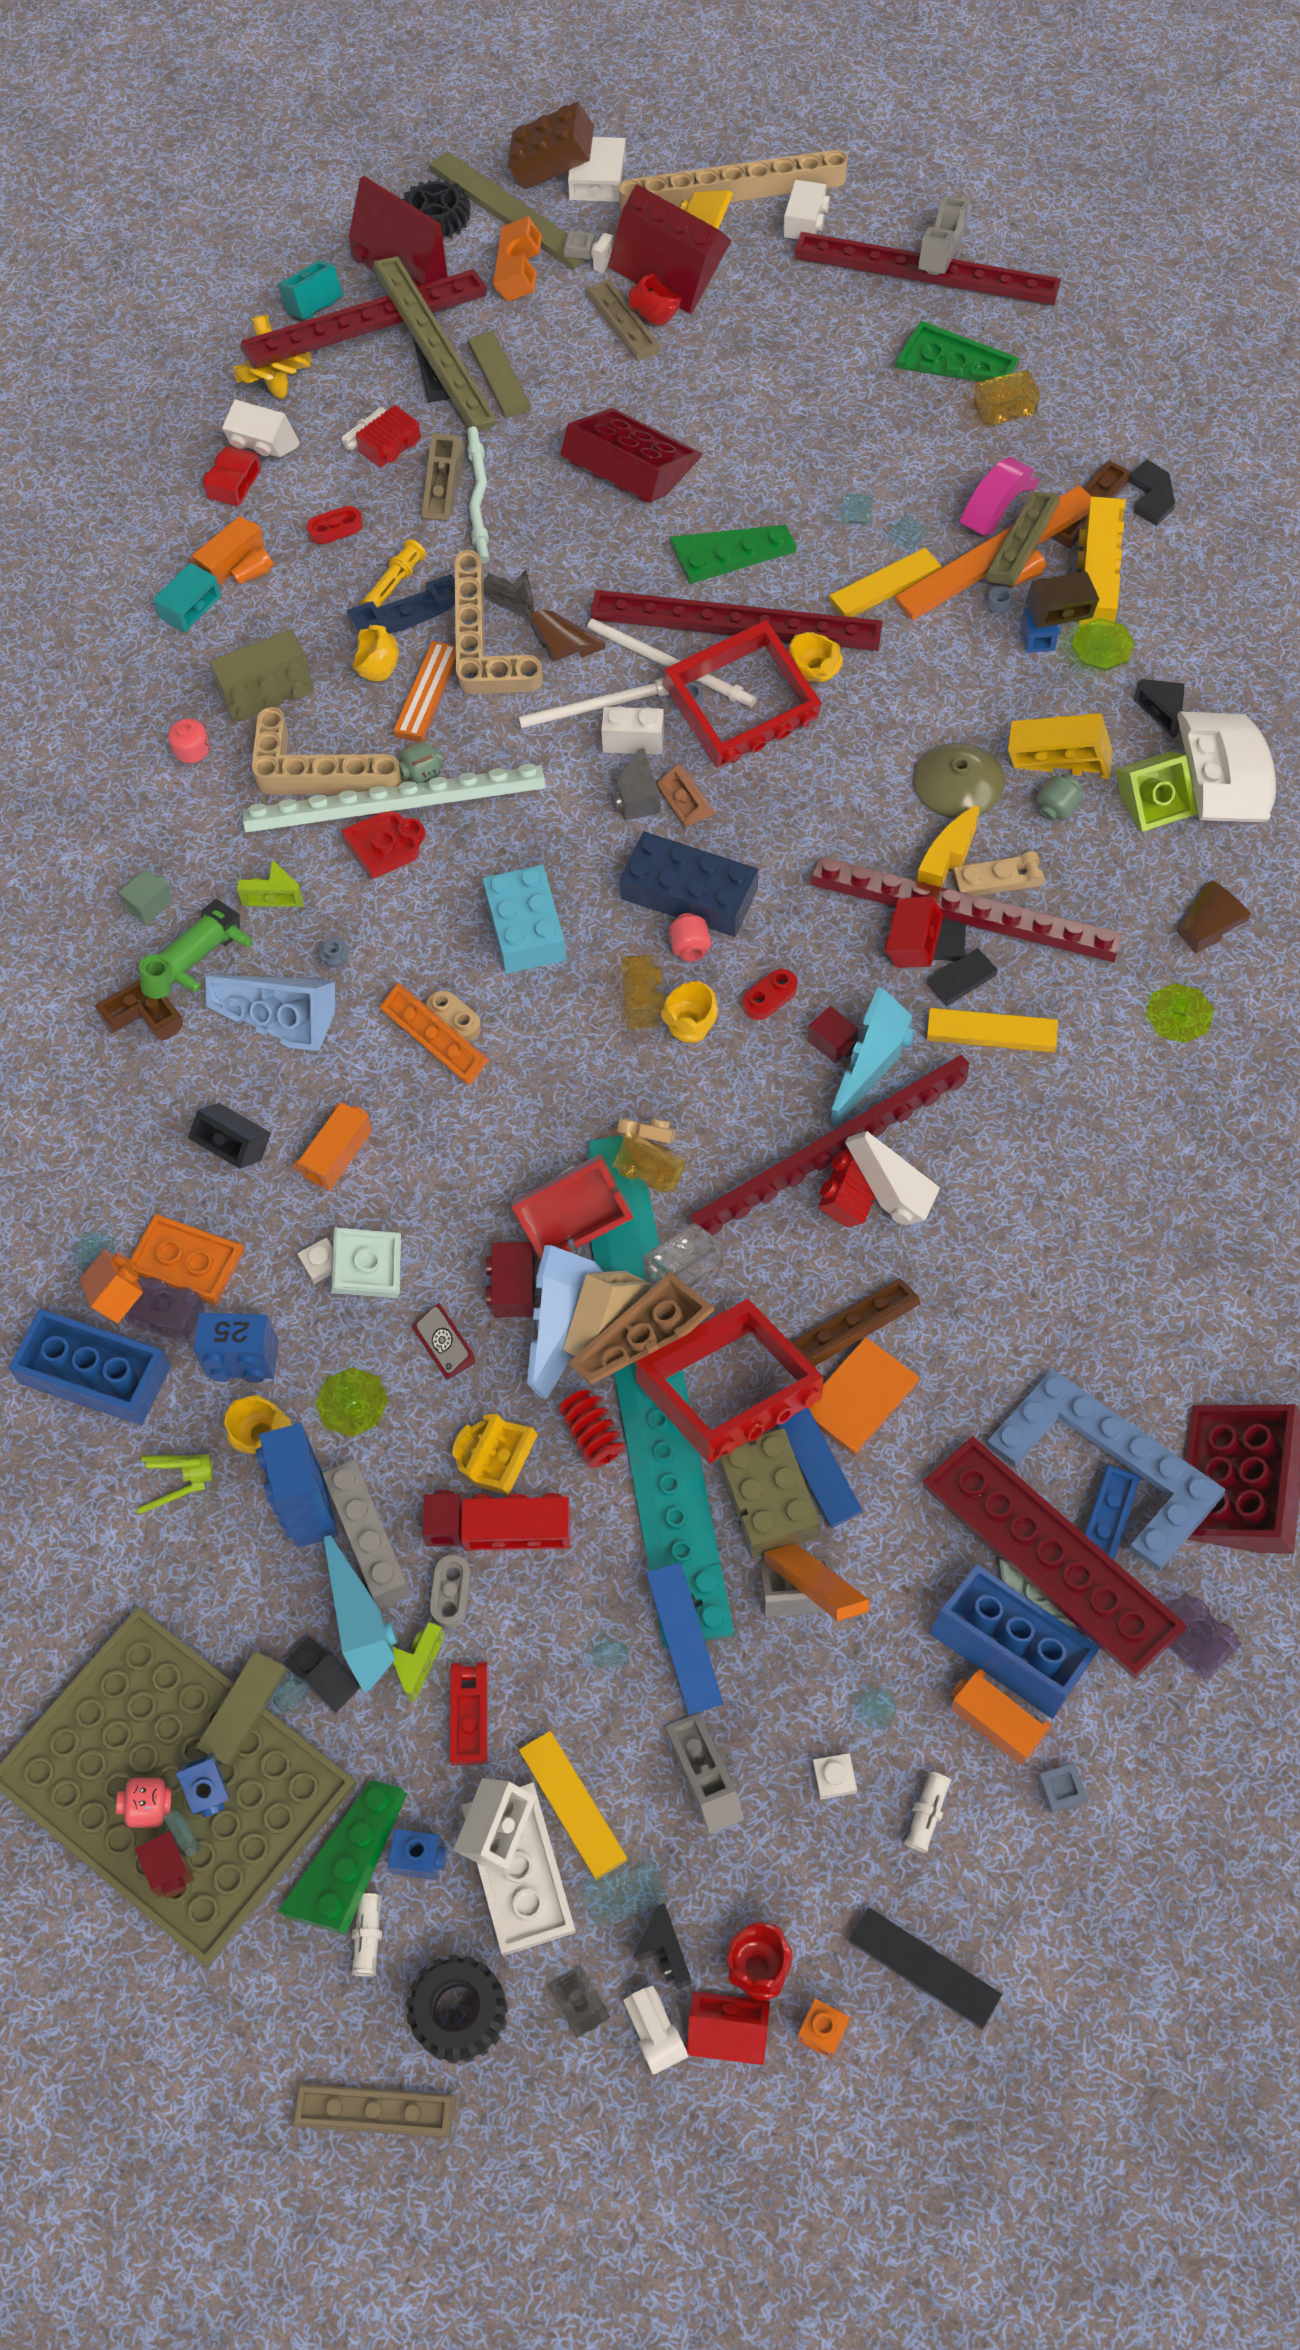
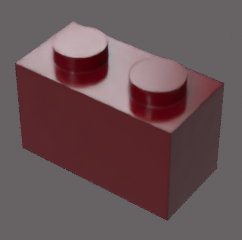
M531 1242L492 1243V1255L486 1256V1275L492 1276V1286H486L485 1289L486 1306H492L494 1318L533 1317L535 1308V1254Z

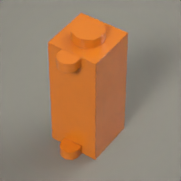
M240 515L192 554L188 562L217 577L220 586L232 576L230 570L235 568L253 548L256 550L261 546L265 548L262 538L263 532L255 522H249Z
M341 1102L333 1107L331 1117L299 1160L296 1159L292 1164V1167L300 1172L302 1177L328 1191L331 1190L372 1132L368 1114L358 1106L350 1107Z
M980 1668L978 1672H975L969 1681L963 1677L950 1694L954 1697L951 1710L1022 1766L1052 1727V1724L1047 1720L1041 1724L984 1679L987 1673Z

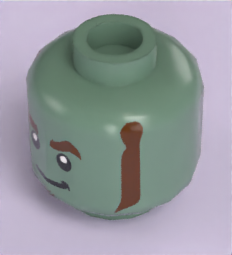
M423 741L403 749L399 755V768L402 780L407 779L419 784L428 782L440 775L443 760L439 750L434 745L430 746Z

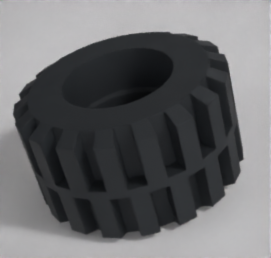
M449 1955V1959L445 1961L438 1958L433 1961L434 1966L427 1969L424 1967L419 1972L421 1975L418 1981L413 1980L410 1986L412 1994L411 1997H407L406 2006L409 2010V2014H406L407 2021L411 2026V2032L415 2039L433 2057L439 2060L445 2059L449 2063L458 2064V2061L461 2060L468 2063L474 2061L473 2057L479 2054L483 2057L489 2052L488 2048L492 2044L496 2045L500 2040L501 2029L505 2030L507 2023L505 2015L508 2013V2005L505 2000V1993L495 1974L483 1962L478 1963L473 1957L466 1955L465 1959L459 1958L458 1955ZM454 1987L472 1989L480 2001V2009L475 2021L468 2028L458 2032H448L442 2029L435 2018V2008L440 1997Z

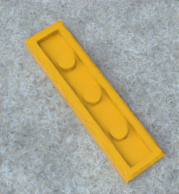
M925 547L829 595V603L840 616L854 617L905 591L941 569L942 566Z
M930 1008L927 1041L1055 1053L1058 1019Z
M551 1730L519 1749L523 1760L595 1881L628 1861L627 1856Z

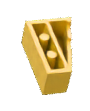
M1102 713L1025 719L1011 722L1008 752L1014 768L1053 772V768L1072 770V775L1081 776L1082 771L1101 773V778L1110 779L1113 750Z

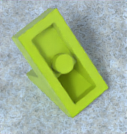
M273 860L271 861L269 880H262L260 878L238 879L237 891L242 906H304L299 884Z
M428 1622L424 1632L420 1630L417 1633L412 1645L413 1655L393 1647L395 1655L394 1666L408 1700L414 1703L445 1639L442 1627Z

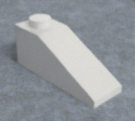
M868 1131L848 1137L845 1143L880 1206L890 1213L892 1219L899 1224L910 1225L925 1221L940 1187Z

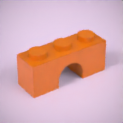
M529 216L504 225L501 229L493 285L495 290L501 293L506 301L530 294L535 289L537 272L528 259L540 254L542 234Z

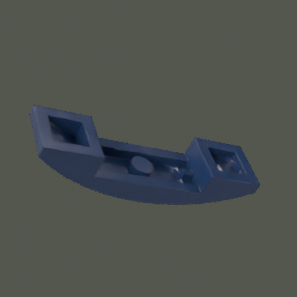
M452 574L426 582V591L378 608L371 601L348 609L346 612L358 633L362 629H368L369 625L386 627V632L388 633L403 631L439 616L455 605V578Z

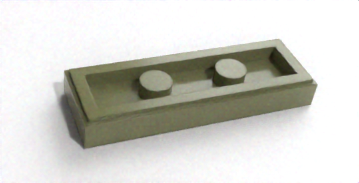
M254 1651L195 1748L205 1755L214 1753L217 1762L229 1768L287 1673V1668Z

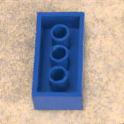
M39 1308L8 1369L21 1385L142 1426L170 1370L171 1364L161 1349Z
M302 1422L259 1434L262 1447L256 1448V1455L261 1470H264L267 1480L263 1482L268 1503L272 1505L274 1514L278 1516L280 1526L284 1528L286 1538H293L297 1547L300 1548L324 1541V1537L331 1535L332 1538L339 1537L327 1484L322 1474L324 1472Z

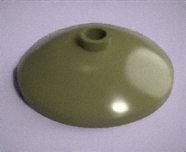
M948 743L931 749L919 760L915 768L913 783L918 798L928 809L941 816L956 819L974 805L980 807L979 815L992 809L1002 796L1005 778L1001 765L988 751L968 743Z

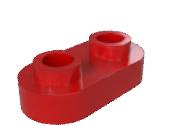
M344 506L316 515L307 523L309 538L317 544H326L356 534L363 527L361 512L353 506Z
M777 969L769 973L744 994V1013L754 1020H763L771 1016L796 995L798 981L795 974L787 969ZM784 980L787 983L779 984L777 981ZM759 998L762 999L763 1002L757 1003L754 1000Z

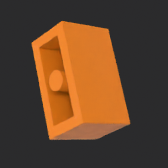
M103 1249L79 1281L90 1307L118 1324L142 1295L143 1290L138 1282L139 1276L131 1267L133 1263L119 1252L113 1255L106 1249Z

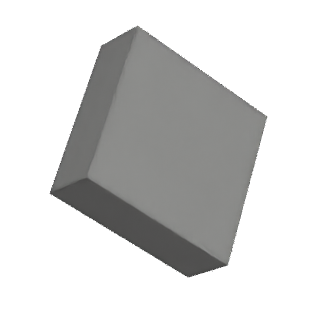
M569 231L564 246V256L590 259L591 249L595 243V234Z

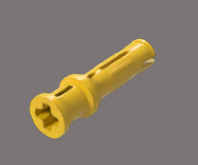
M407 539L403 543L404 548L397 556H393L390 559L388 570L376 582L366 597L360 601V605L373 601L377 608L380 607L400 581L409 578L413 574L412 569L419 561L425 559L426 551L423 546L413 539Z

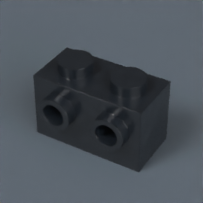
M217 1103L197 1110L188 1139L241 1169L262 1160L271 1132L221 1103Z

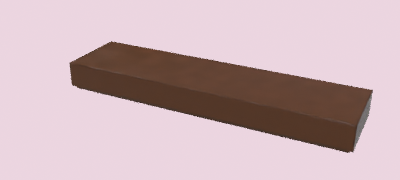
M1108 460L1083 489L1091 497L1115 498L1128 483L1129 475L1132 472ZM1087 515L1050 538L1071 548L1078 540L1079 529H1085Z
M899 1278L791 1341V1343L815 1367L920 1305L919 1296Z

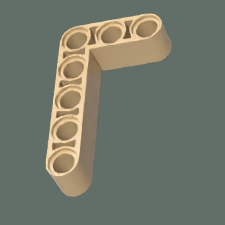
M473 550L460 552L455 558L456 672L460 688L468 694L532 692L538 690L543 685L544 679L541 662L537 657L532 655L485 657L484 575L480 556ZM467 567H474L471 571H464ZM468 593L475 594L473 597L470 598L464 597V595ZM467 620L476 621L470 625L464 624ZM467 647H476V649L473 651H465ZM527 671L536 672L533 676L529 677L523 675ZM498 672L506 673L505 676L500 678L494 676ZM469 673L477 674L476 677L472 679L465 678V676Z
M269 707L258 714L252 771L257 788L264 794H340L347 790L356 792L369 791L370 788L375 786L396 787L402 783L398 760L392 755H287L289 735L283 712L278 708Z

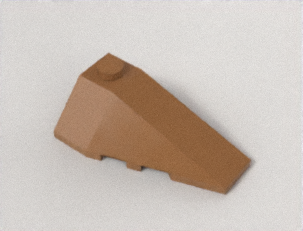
M669 1272L569 1361L568 1364L591 1385L687 1335L714 1311V1308Z

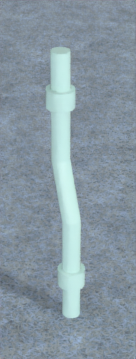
M470 427L467 429L469 441L467 451L469 460L473 463L476 480L469 502L473 527L471 538L473 545L476 546L481 563L484 564L490 560L487 548L489 537L487 530L483 526L480 509L487 486L483 462L485 453L484 447L479 441L477 428Z

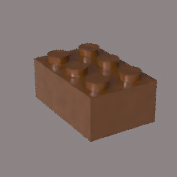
M577 101L571 105H564L559 110L549 115H542L536 121L527 125H521L512 132L507 167L523 189H527L590 161L594 124L580 103Z

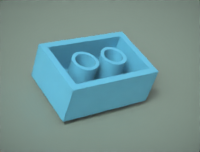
M544 865L483 878L486 901L506 974L567 960L565 941Z

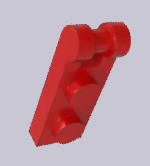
M488 1661L476 1662V1666H463L462 1662L451 1663V1766L488 1764ZM476 1680V1688H463V1681Z

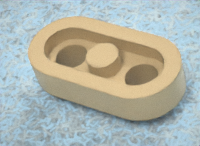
M438 991L428 998L426 1005L469 1042L478 1037L481 1032L479 1016L454 994L448 991ZM441 1002L447 1003L445 1006H438ZM462 1021H469L466 1025L459 1024Z

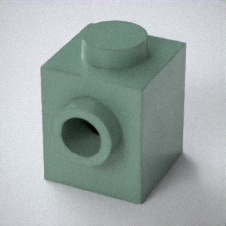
M146 869L138 876L133 877L119 892L124 908L145 925H148L173 902L169 893L170 886L162 876H154Z

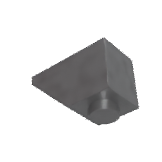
M641 748L637 750L618 777V792L613 793L617 811H623L626 821L661 813L660 793L645 749Z

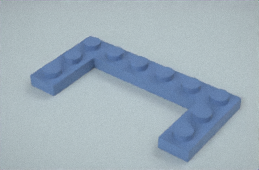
M1052 1369L987 1441V1447L1016 1467L1051 1426L1060 1419L1165 1493L1170 1499L1130 1545L1132 1553L1160 1572L1225 1494V1488Z

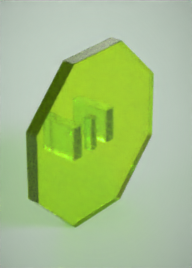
M1100 618L1079 626L1071 647L1083 665L1108 671L1129 662L1135 641L1123 624Z
M1174 983L1152 993L1146 1017L1160 1037L1185 1044L1209 1032L1215 1010L1201 990Z
M351 1367L326 1378L315 1405L326 1429L354 1437L378 1426L389 1399L379 1376Z

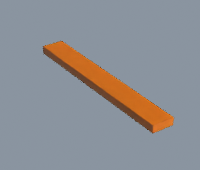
M1080 485L1059 497L1060 503L1037 545L1088 515L1091 496ZM1013 525L896 595L895 603L913 621L986 577V573Z

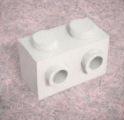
M795 180L784 215L785 238L799 239L801 231L817 234L818 231L823 230L825 219L823 213H828L830 196H826V184Z
M621 706L604 707L601 730L603 752L635 754L638 749L644 748L646 754L662 755L664 709L650 707L624 708Z
M482 1778L454 1851L480 1865L508 1870L536 1796L509 1781Z

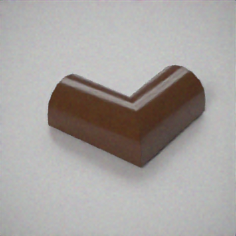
M140 980L94 1005L100 1019L111 1034L139 1018L143 1019L159 1040L171 1038L183 1026L182 1016L166 996L159 999L145 996L140 988Z

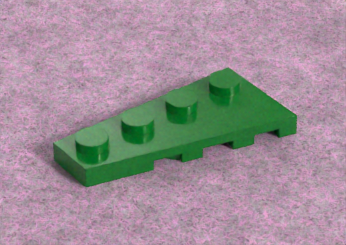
M924 321L919 322L896 360V368L1005 386L1019 365V358Z
M786 525L670 536V545L689 584L796 552V543Z
M370 1780L277 1912L285 1918L346 1935L407 1793L401 1787Z

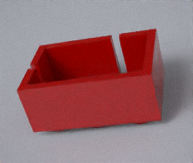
M602 1154L514 1199L511 1206L540 1260L545 1245H551L571 1252V1244L568 1239L574 1237L573 1243L578 1248L633 1219V1211L620 1187L616 1186L615 1178Z

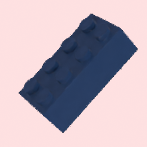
M643 831L619 878L620 896L622 900L676 918L684 913L700 916L705 919L709 929L736 937L758 890V868Z

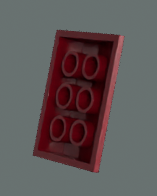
M362 176L359 180L349 232L350 252L354 260L358 263L362 262L374 272V261L398 256L416 287L448 277L441 223L366 176Z
M636 184L623 207L608 267L637 284L645 275L655 274L663 286L668 287L673 293H678L682 300L679 308L692 314L732 240L714 226Z
M613 407L568 423L560 453L561 456L570 460L569 462L572 465L584 467L592 471L595 477L607 479L615 483L614 485L618 489L630 491L644 502H653L666 496L702 457L701 452Z
M1296 1404L1192 1405L1185 1461L1225 1488V1494L1187 1540L1256 1553L1294 1554L1300 1502V1410Z

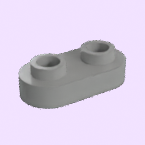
M458 1555L443 1557L437 1563L434 1571L430 1611L434 1621L443 1628L457 1627L467 1616L471 1570L468 1562ZM457 1571L460 1573V1577L455 1581L447 1579L450 1572ZM454 1606L456 1611L453 1615H444L443 1610L445 1607Z

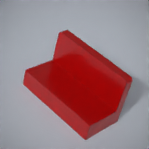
M693 1991L689 2017L687 2054L689 2056L763 2065L770 2001Z

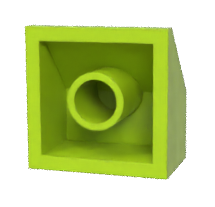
M1170 751L1115 769L1120 796L1140 832L1198 814L1186 755Z

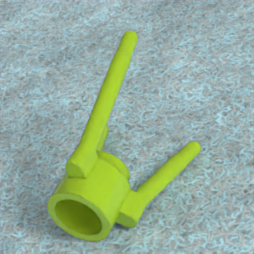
M210 1454L143 1455L141 1461L146 1462L145 1468H182L184 1482L191 1481L192 1484L140 1506L136 1511L138 1514H142L189 1493L206 1490L205 1482L213 1481Z

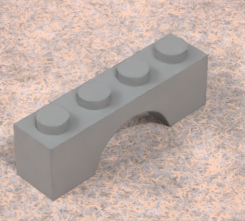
M944 196L939 205L935 227L928 226L923 236L918 269L925 270L932 275L945 274L966 232L970 200Z
M354 1459L322 1473L373 1600L378 1608L383 1609L410 1597L411 1593L356 1460Z

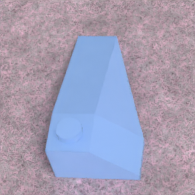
M205 976L206 1007L236 1022L243 1020L256 1026V1032L262 1035L270 1033L280 1038V1044L288 1048L311 1051L320 1050L335 1014V982L307 978Z
M545 1245L537 1274L536 1288H542L540 1308H534L533 1320H537L538 1338L531 1342L527 1385L543 1399L549 1397L572 1357V1354L564 1351L563 1347L586 1274L603 1272L596 1262L551 1245Z

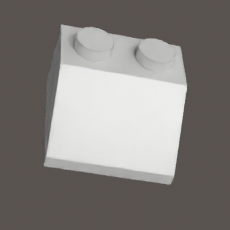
M234 400L222 427L231 445L239 449H244V447L253 449L263 456H269L270 454L281 457L296 449L300 444L285 413L239 400Z

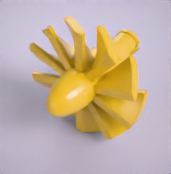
M268 314L251 318L256 336L272 331ZM306 352L256 369L252 367L248 360H245L243 364L234 365L233 372L237 383L242 381L252 383L264 378L272 395L282 400L288 393L287 374L296 373V369L310 367L312 358L310 352Z

